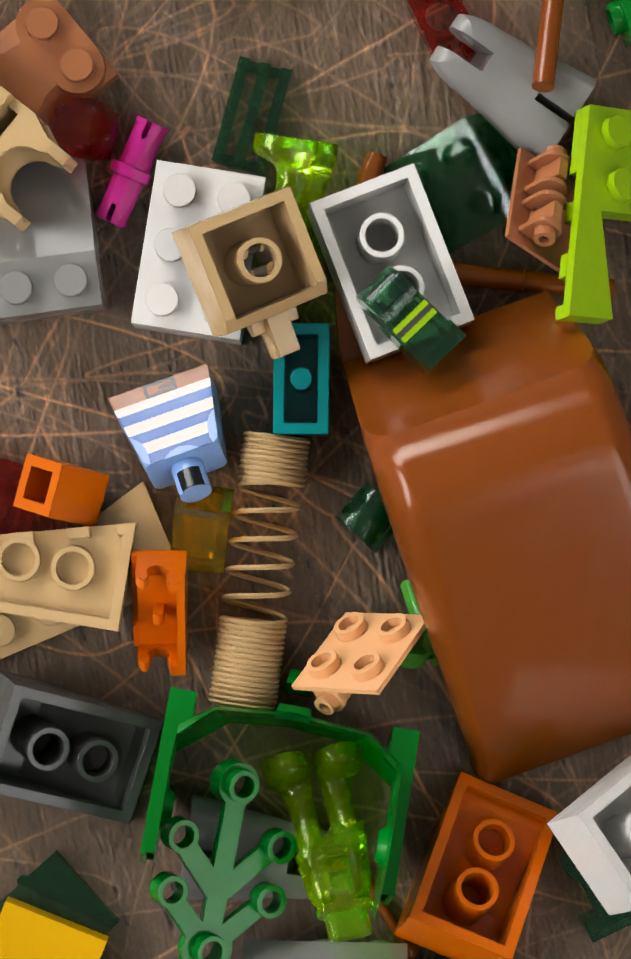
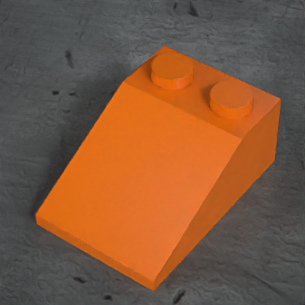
M461 771L456 778L411 885L394 935L450 959H513L553 837V832L547 823L559 813Z

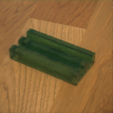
M240 56L212 156V163L264 177L290 84L292 70L286 68L278 69L271 67V64L264 62L256 63L249 58ZM249 73L257 77L234 157L227 155L226 152ZM271 79L278 81L257 160L252 162L246 160L267 81Z

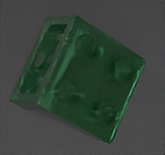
M478 113L462 118L384 168L383 173L386 174L414 163L448 252L452 254L507 221L517 155L512 146Z

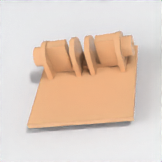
M345 612L337 620L333 630L316 653L309 658L305 668L292 684L293 690L312 691L316 697L315 707L325 715H332L334 712L342 711L352 694L380 695L425 631L426 627L421 614Z

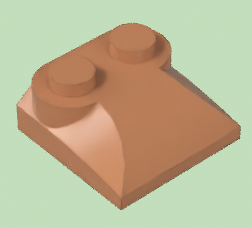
M58 0L28 1L19 10L16 19L0 32V86L33 111L52 132L57 130L119 79L118 74L100 50Z

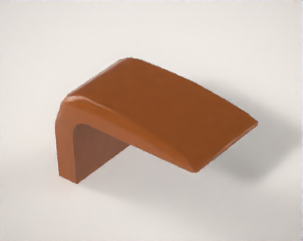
M547 291L474 316L475 320L468 326L366 365L363 357L343 364L378 488L475 774L478 779L490 784L631 734V428L601 356L574 322L555 320V310L560 305Z

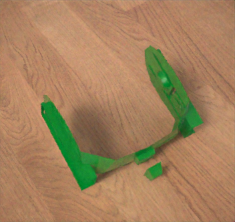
M291 669L284 693L310 697L311 691L293 690L292 684L302 670ZM170 687L140 849V862L146 863V860L153 861L151 878L160 840L161 827L167 819L172 817L176 794L169 788L175 753L229 723L293 728L351 744L361 757L390 786L385 826L378 831L374 852V861L378 864L372 912L373 919L375 920L380 901L383 902V905H389L395 896L420 731L393 727L385 747L373 733L313 718L311 708L279 703L276 711L215 705L194 715L197 692Z

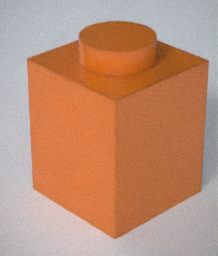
M27 453L13 506L52 519L90 527L96 526L110 475L79 465Z

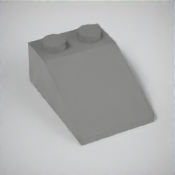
M85 149L66 152L78 163L71 174L62 167L35 161L24 165L17 171L12 180L11 194L13 201L19 207L22 216L30 221L31 224L22 232L11 222L0 219L1 325L108 310Z

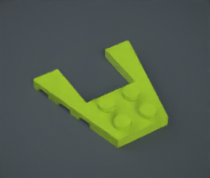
M589 104L575 112L569 175L576 176L574 200L566 204L564 224L570 225L571 230L568 253L561 255L559 279L565 281L563 305L556 307L555 320L601 324L613 319L602 219L631 222V110Z

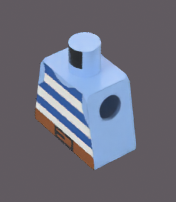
M207 363L108 398L125 436L154 488L163 489L176 484L181 501L187 503L200 501L210 495L212 487L207 473L224 467L228 460L219 395Z

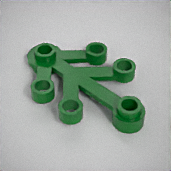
M237 759L223 760L213 769L210 777L211 792L218 800L222 801L211 862L198 844L199 829L194 822L182 816H173L167 819L161 827L160 837L162 843L176 852L204 896L199 918L186 900L189 889L187 882L182 877L170 871H163L157 874L151 881L149 888L151 898L159 905L165 907L182 933L178 942L180 959H230L232 955V942L262 916L268 919L278 917L284 911L287 904V897L282 888L263 881L251 889L249 899L224 918L227 900L272 862L285 864L292 860L297 851V841L293 834L281 828L272 827L262 834L259 843L235 863L245 806L257 796L260 786L257 771L251 765ZM244 776V785L241 791L236 794L234 790L235 783L240 777ZM185 826L186 834L184 839L179 843H175V831L179 827ZM282 837L283 847L278 853L274 854V842ZM174 881V893L169 898L164 899V887ZM272 892L273 900L271 904L263 908L262 901L264 896ZM213 942L210 953L203 958L202 952L204 947L208 943Z

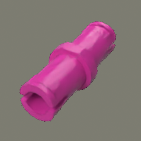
M137 116L135 119L136 122L119 161L113 159L110 169L114 170V173L98 210L94 213V216L124 229L127 227L126 223L144 184L147 186L150 184L153 176L149 175L153 166V161L165 134L167 135L169 130L140 116Z

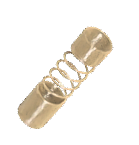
M245 431L242 433L244 437L242 438L243 443L241 446L243 448L240 449L242 453L239 455L241 457L239 460L241 464L238 465L240 470L237 471L239 473L237 478L241 481L235 484L237 489L293 507L240 508L234 510L232 515L239 520L290 535L242 536L231 538L228 542L236 548L287 563L227 566L225 571L232 576L275 587L285 592L224 594L221 596V599L226 603L272 615L282 620L269 621L227 615L219 617L220 622L218 625L220 627L217 628L219 632L216 634L218 638L216 639L217 644H215L216 649L214 650L216 654L213 661L215 665L212 666L214 670L211 672L213 674L211 677L213 681L210 682L212 686L209 688L211 692L209 693L210 698L208 701L212 704L227 707L275 711L277 709L276 704L278 703L276 700L278 698L277 693H279L278 688L280 687L278 683L281 681L279 679L281 676L279 672L282 671L280 667L283 665L281 663L283 660L282 655H284L282 650L285 649L283 645L285 644L284 639L286 636L284 634L287 633L285 628L288 627L286 625L288 618L279 612L234 599L280 598L292 594V591L285 585L236 570L288 569L294 567L296 563L294 560L283 555L238 542L290 541L297 539L299 534L292 529L241 514L297 512L302 510L303 507L295 501L244 486L269 484L304 488V482L306 481L304 477L307 475L305 471L308 470L306 468L308 465L306 461L309 459L307 455L310 454L308 450L310 449L309 444L311 442L305 438Z

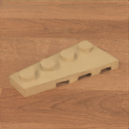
M138 523L0 534V613L120 631L131 566V554L134 548Z

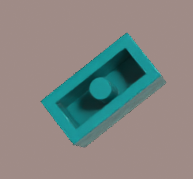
M292 323L300 350L282 358L274 359L273 434L328 437L329 323Z

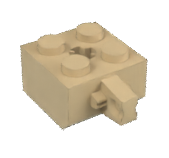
M290 186L172 232L213 337L228 335L247 327L251 337L261 334L271 359H279L300 350L291 321L299 318L296 306L326 294L327 279ZM255 254L258 264L253 266L251 271H248L244 260L248 258V255Z

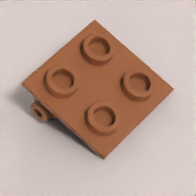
M560 145L548 146L545 152L536 157L521 147L517 151L505 238L559 273L561 255L568 253L571 226L564 224L566 204L574 200L575 184L567 179L571 158L567 154V150Z

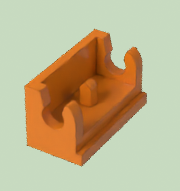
M132 550L134 647H138V666L143 672H148L151 667L150 659L162 656L168 658V668L171 676H186L188 654L187 550Z

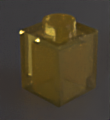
M211 486L212 492L209 496L191 503L181 501L178 493L173 518L171 550H187V569L190 571L224 574L235 489Z

